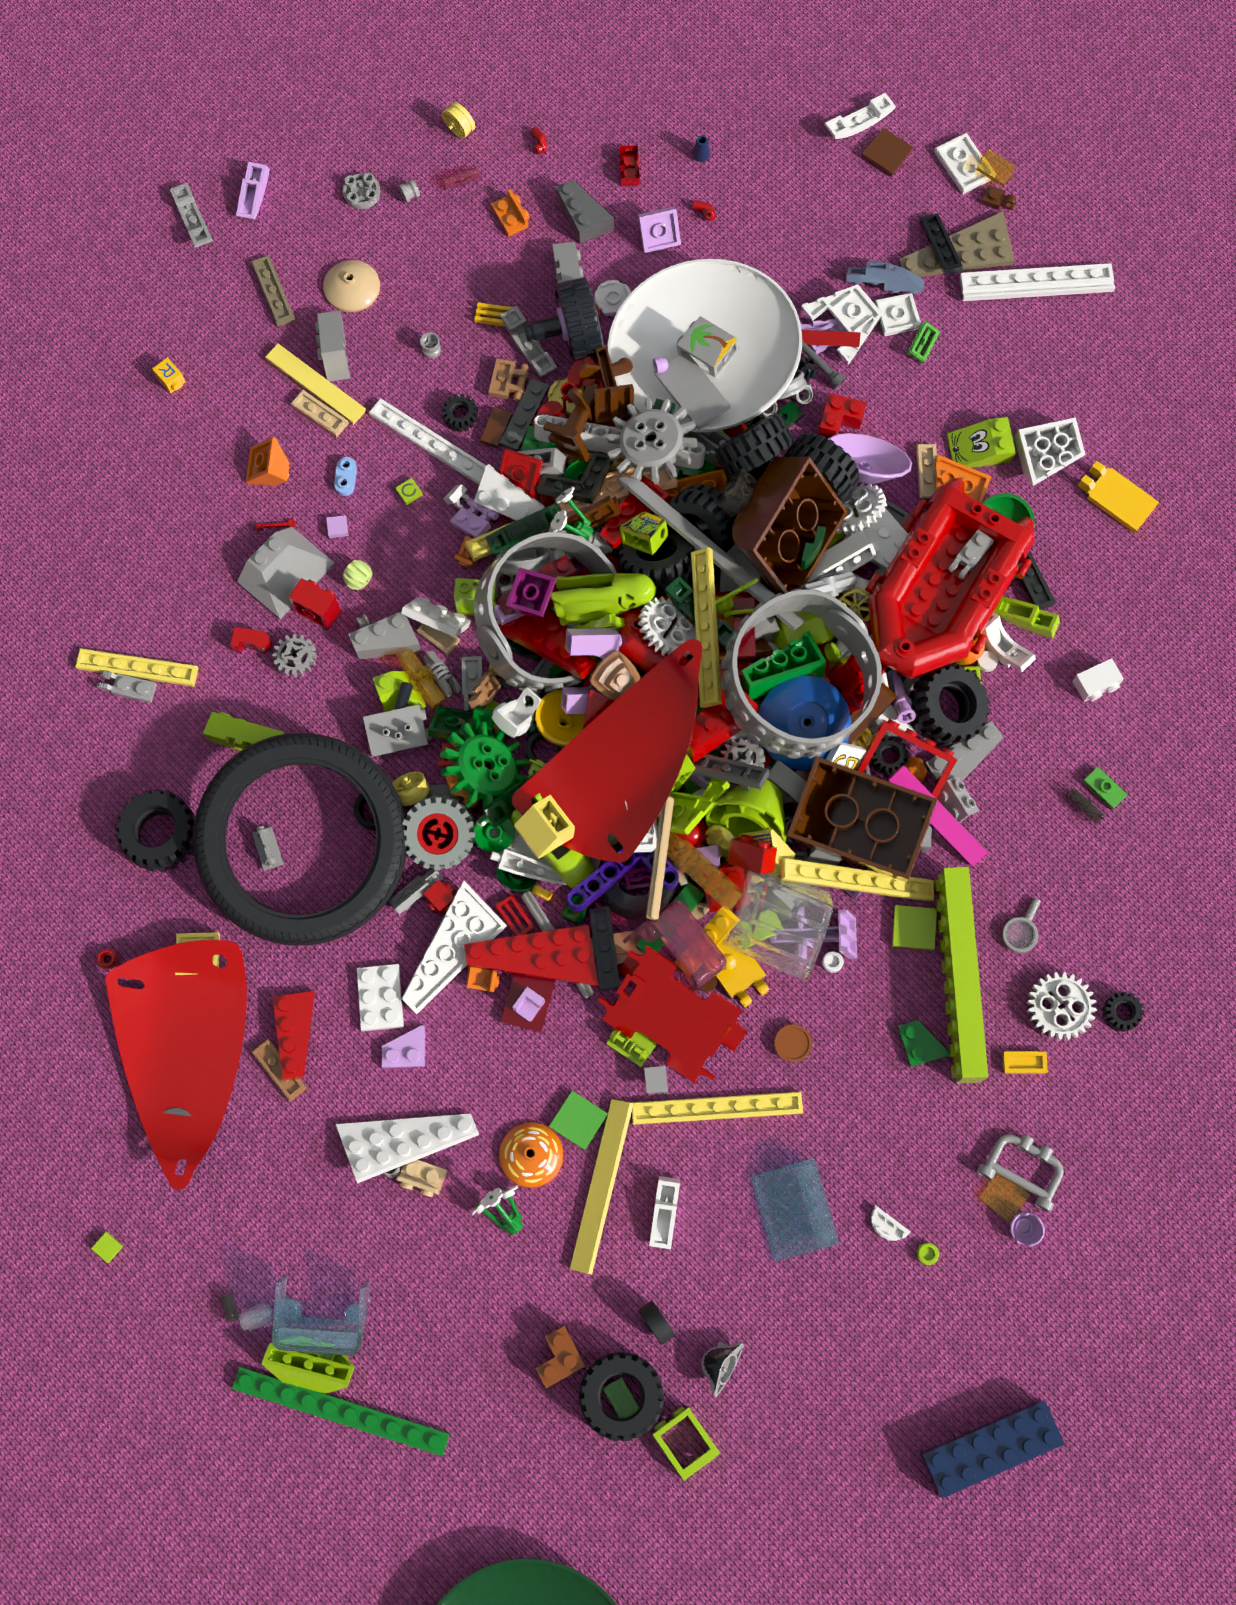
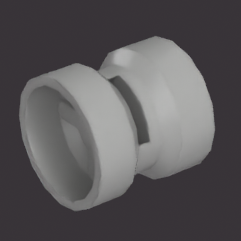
M432 332L425 333L420 339L422 353L426 358L434 359L441 353L439 337Z

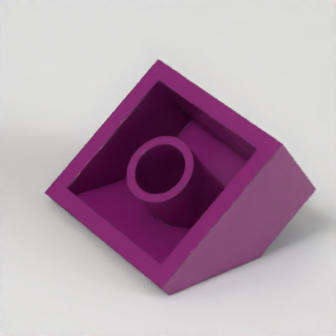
M519 567L506 606L514 612L527 616L543 617L557 578Z

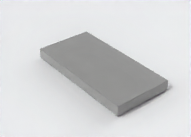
M685 351L667 362L669 366L665 372L656 374L654 371L656 378L679 407L684 406L686 408L687 417L691 421L694 420L698 430L731 409L727 400L693 358Z

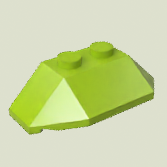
M795 611L806 620L804 624L792 630L777 617L775 620L780 631L773 634L772 643L783 649L788 646L789 642L794 639H800L808 631L817 645L828 642L835 636L829 631L822 618L814 614Z
M298 1335L283 1339L277 1343H269L262 1360V1365L283 1383L324 1394L347 1388L355 1367L339 1346Z

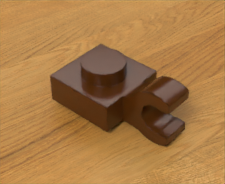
M988 185L981 204L999 210L1000 206L1013 210L1017 197L1014 195L1005 196V190Z

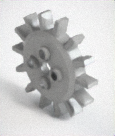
M650 397L645 400L646 410L637 413L633 405H627L629 415L631 416L627 422L614 417L615 426L622 429L621 434H607L606 438L608 443L620 444V447L607 453L611 461L625 457V460L617 466L620 475H623L632 466L635 468L633 478L640 481L644 472H651L654 484H659L660 477L658 471L667 469L669 474L675 478L677 477V471L673 464L677 460L688 465L691 464L690 456L682 451L684 447L698 448V442L696 438L684 437V434L692 432L697 428L694 420L680 425L679 422L687 415L684 406L672 415L669 413L671 409L670 399L665 398L661 409L658 410L653 409V403ZM651 434L656 435L654 441H646L647 436ZM658 443H663L662 446H657Z

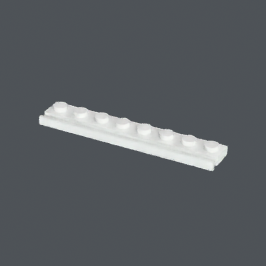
M1111 263L966 272L960 274L963 301L1114 292L1115 289Z

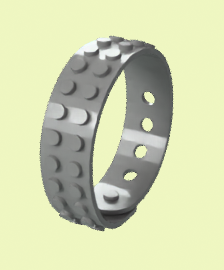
M563 530L531 536L507 550L486 569L475 593L474 613L478 643L495 671L506 680L507 684L513 687L524 689L528 687L533 692L545 690V693L560 688L576 685L592 674L590 673L584 679H580L575 675L563 678H542L522 670L512 660L513 656L510 646L497 625L493 613L492 589L496 575L502 564L511 554L531 547L556 548L575 557L591 574L617 573L614 565L597 546H594L582 536L569 534ZM598 656L597 659L594 660L596 662V667L602 661V659Z
M794 589L785 594L779 593L774 595L767 603L764 604L762 602L754 608L755 612L750 616L747 614L743 618L726 645V656L722 658L720 667L723 669L720 685L721 689L724 690L725 705L730 710L736 725L752 741L764 746L770 752L786 755L789 758L808 756L809 758H816V756H821V753L829 751L843 742L868 716L880 692L882 682L881 662L875 645L868 635L865 624L845 604L820 590ZM791 611L814 614L824 620L829 631L851 651L862 672L864 698L857 719L853 724L834 735L808 739L789 735L775 728L753 709L740 685L737 657L742 637L761 621L776 614Z

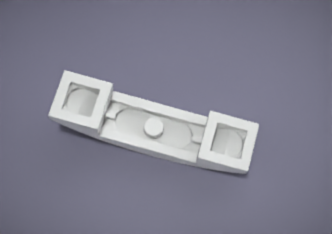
M884 93L870 100L868 106L844 118L840 115L825 122V126L835 139L849 137L876 124L891 113L896 106L887 94Z

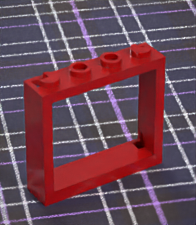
M882 719L866 748L867 753L857 771L864 773L886 730L948 761L930 792L937 798L958 760L953 756L954 752L945 747L942 750L935 747L936 743L926 737L924 740L918 738V733L909 728L906 731L899 728L900 724L891 719L885 721Z

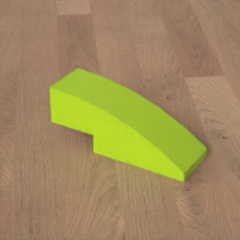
M1005 596L1002 597L994 611L1000 618L1009 623L1053 639L1060 623L1058 614L1040 610L1038 605Z

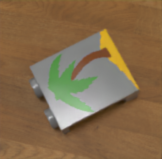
M701 316L690 324L688 331L684 336H680L676 344L678 355L685 351L708 366L709 374L715 378L739 350L736 337Z

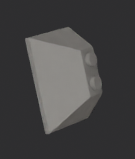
M290 527L275 532L247 560L237 583L281 620L292 609V604L288 597L300 579L303 578L306 581L310 579L317 583L335 563L298 531Z

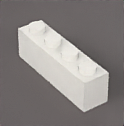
M861 530L826 550L807 583L817 581L819 577L854 571L878 557L872 542Z

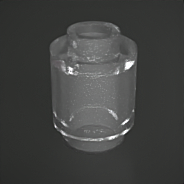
M261 1303L244 1309L243 1313H240L238 1316L243 1331H252L270 1324L273 1313L269 1305L266 1306L265 1303Z

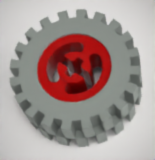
M434 795L422 799L410 809L403 821V825L407 826V830H404V836L407 837L405 846L408 845L406 853L409 857L412 856L415 863H421L427 869L431 867L434 870H440L441 868L446 870L453 865H458L466 858L475 841V831H473L475 824L473 822L474 817L472 813L468 812L465 804L462 805L456 798L451 799L446 795ZM437 819L438 823H435L430 830L436 831L440 828L441 833L444 834L449 832L448 827L445 825V822H448L453 829L451 843L441 847L439 843H442L447 836L441 835L437 838L436 833L429 832L428 836L432 841V844H429L424 836V827L428 821Z

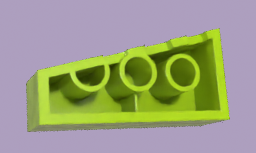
M212 712L203 731V735L207 740L238 751L263 739L285 734L283 731L254 724L241 718H233L224 712Z

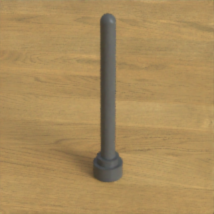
M802 340V351L809 358L815 360L816 365L829 377L830 385L837 389L846 380V377L842 373L834 372Z

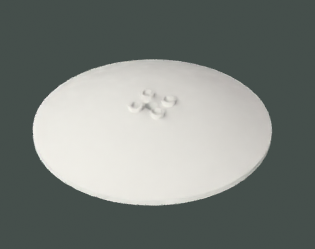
M698 259L663 269L646 279L631 292L613 320L608 339V353L611 364L618 362L621 358H628L632 361V371L615 376L617 386L633 384L634 407L637 412L640 413L646 410L645 400L650 397L653 406L656 398L665 400V398L670 399V402L675 403V413L680 407L654 375L653 358L664 357L668 362L678 356L676 346L680 336L685 335L690 324L700 316L736 337L739 350L716 378L709 374L706 364L691 356L731 406V409L701 429L692 431L713 432L735 427L753 419L780 398L791 383L799 365L802 351V331L797 311L791 299L769 276L753 267L735 261ZM686 415L679 423L682 425L691 420Z

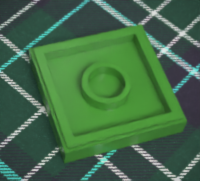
M572 1091L549 1125V1128L583 1150H586L608 1113Z

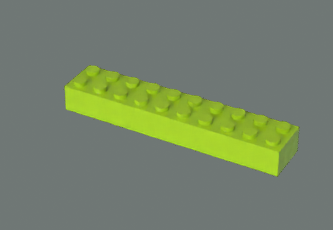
M969 867L943 868L941 873L938 874L937 879H935L934 885L935 891L939 892L936 908L937 912H940L941 920H938V930L942 932L943 940H940V951L944 953L945 960L942 961V972L946 973V981L943 984L944 994H948L945 1011L946 1015L950 1017V1023L947 1024L948 1036H951L952 1044H949L950 1057H953L954 1065H951V1076L955 1078V1084L981 1083L988 1078Z

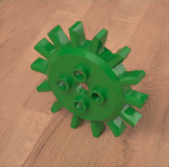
M482 722L477 726L478 735H474L469 723H466L460 728L466 741L462 740L455 732L446 739L457 750L445 748L440 752L441 757L453 761V766H447L441 771L442 776L455 775L458 782L451 788L450 792L452 794L459 792L462 788L469 793L465 806L469 808L478 798L483 800L484 809L494 799L514 786V784L527 778L517 774V769L525 767L529 762L528 759L515 760L512 753L517 750L520 744L517 741L507 747L501 742L504 736V732L501 729L493 737L489 736L487 722ZM484 761H488L491 764L492 769H487L484 765Z

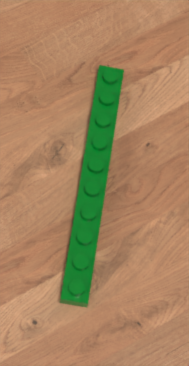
M239 1367L232 1387L233 1390L439 1456L444 1455L450 1433L328 1394L283 1383L278 1378L243 1367Z

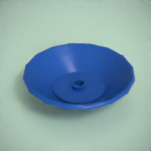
M804 675L786 680L772 688L759 709V715L775 728L789 735L808 739L834 735L849 727L852 722L848 704L837 688L821 678ZM806 718L810 720L809 726L804 725ZM849 736L843 741V743L848 742ZM765 748L773 759L779 760L792 769L811 770L815 758H809V756L789 758L786 755L770 752ZM831 750L821 753L819 757L826 759Z

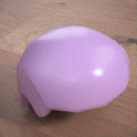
M1018 1213L1010 1222V1233L1019 1244L1032 1247L1040 1243L1044 1237L1045 1227L1041 1219L1033 1213Z

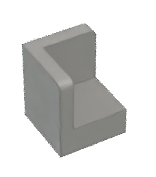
M666 1066L644 1068L647 1094H668Z

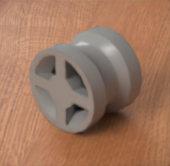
M413 179L408 180L406 184L398 185L399 191L406 203L410 202L413 197H420L418 187Z

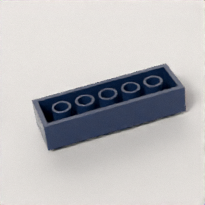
M1038 1400L919 1454L938 1497L943 1499L1058 1448L1065 1443L1046 1401Z

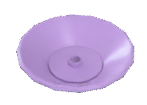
M855 433L838 434L828 438V440L834 441L836 445H840L846 453H849L851 459L855 461L856 468L859 470V482L876 484L902 477L911 471L912 462L908 455L897 446L882 439Z

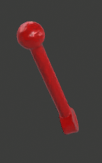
M290 519L288 522L282 523H256L255 529L261 530L262 528L289 526L294 528L296 526L295 520Z

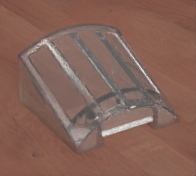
M748 871L743 886V893L735 912L740 921L725 937L723 945L806 982L820 952L831 918L833 902L830 892L801 883L782 881L780 877L771 874L760 875Z

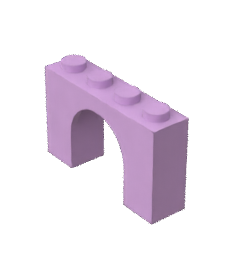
M614 628L566 629L565 649L570 655H595L603 660L611 652L619 651V647L622 645L621 635ZM592 684L586 687L562 688L561 708L566 714L585 713L589 689L600 692Z

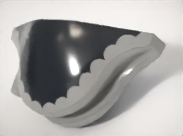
M719 1342L716 1347L709 1349L702 1358V1370L711 1383V1392L715 1397L718 1396L728 1382L744 1347V1344L741 1342L731 1346Z

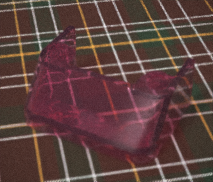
M681 901L671 902L659 911V918L657 920L648 919L622 940L625 944L639 934L647 942H654L661 938L685 970L680 975L678 982L694 993L724 970L727 965L723 953Z

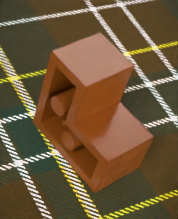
M565 1326L545 1336L555 1358L536 1368L545 1388L585 1367Z

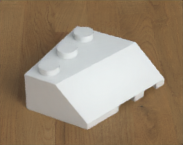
M1076 418L1019 429L1014 436L1023 474L1032 486L1085 456Z

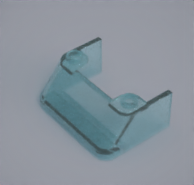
M283 1275L276 1282L272 1343L275 1348L282 1351L354 1355L359 1351L362 1346L368 1315L370 1281H365L360 1288L359 1303H353L346 1309L345 1320L302 1317L301 1303L294 1298H286L287 1276Z

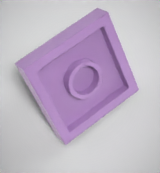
M675 206L638 214L644 253L681 245Z

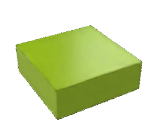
M105 1232L91 1249L106 1263H109L122 1249L123 1245L109 1232Z

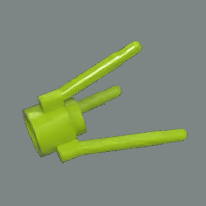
M758 578L716 599V614H724V617L727 618L732 615L755 612L754 609L731 611V608L734 607L731 597L758 582Z

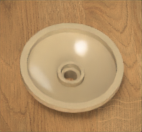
M346 260L334 265L327 272L323 282V290L327 301L336 309L344 312H358L368 308L375 302L380 292V280L374 268L369 264L359 260Z

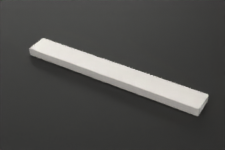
M381 398L370 410L369 415L480 485L486 468L485 464Z

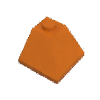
M271 437L250 447L245 483L277 486L287 481L290 463L276 438Z

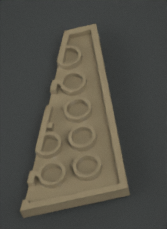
M1003 211L949 236L963 265V271L1014 264L1015 259ZM930 245L899 260L900 267L911 271L919 277L943 274Z

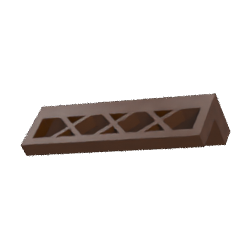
M607 496L583 509L581 512L591 521L590 527L594 529L620 515L619 500L616 496L613 498ZM577 513L567 518V524L574 526L577 521L582 522ZM547 529V530L541 532V534H542V533H548V532H549V529Z

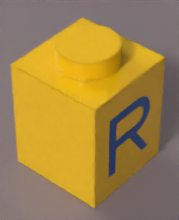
M168 357L152 368L156 378L170 393L180 389L186 382L182 373Z

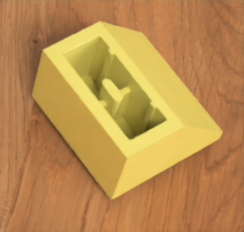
M551 795L532 805L514 824L515 829L538 859L572 839L575 826Z

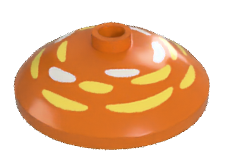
M533 1122L520 1124L511 1129L501 1143L499 1150L500 1165L505 1175L519 1186L527 1188L543 1186L555 1178L560 1171L563 1163L561 1141L553 1130L543 1124ZM533 1150L535 1155L530 1158L527 1156V1151Z

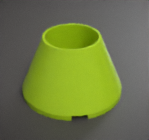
M769 780L764 782L761 789L750 787V790H745L741 788V785H735L719 798L706 813L705 819L708 828L712 825H720L730 831L735 838H739V835L742 833L773 829L786 842L783 794L779 787Z

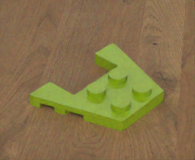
M711 778L703 796L671 792L669 797L674 799L670 832L688 835L715 802L726 792L730 784L724 780ZM658 815V817H657V824H656L657 826H658V822H659V815Z

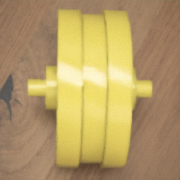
M452 102L448 108L443 110L442 117L446 125L457 137L464 139L475 129L473 118L461 104Z
M854 588L845 591L840 596L839 601H844L850 605L848 608L857 614L862 621L870 620L869 614L863 618L860 610L869 611L868 607L861 606L869 598L870 594L860 588ZM853 593L852 602L845 598L847 595ZM856 593H860L865 597L858 601Z
M421 772L406 773L392 783L399 795L402 806L413 805L421 801L430 791L425 776Z

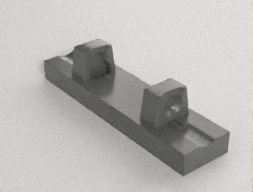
M708 754L693 764L696 768L693 773L703 775L705 780L710 781L711 778L740 784L741 788L745 790H750V787L761 789L770 775L767 768Z

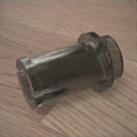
M234 1293L220 1296L225 1315L223 1319L226 1320V1323L239 1320L238 1315H240V1312H237Z

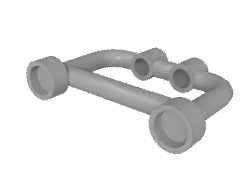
M1012 1134L1001 1136L997 1140L985 1165L980 1164L976 1172L988 1180H992L995 1173L1037 1195L1038 1198L1034 1205L1050 1213L1054 1206L1051 1200L1064 1173L1061 1162L1052 1156L1053 1150L1049 1147L1041 1145L1039 1149L1032 1145L1034 1140L1027 1135L1022 1134L1021 1138ZM1013 1143L1020 1150L1029 1152L1040 1161L1054 1167L1055 1173L1046 1191L996 1163L1005 1144Z

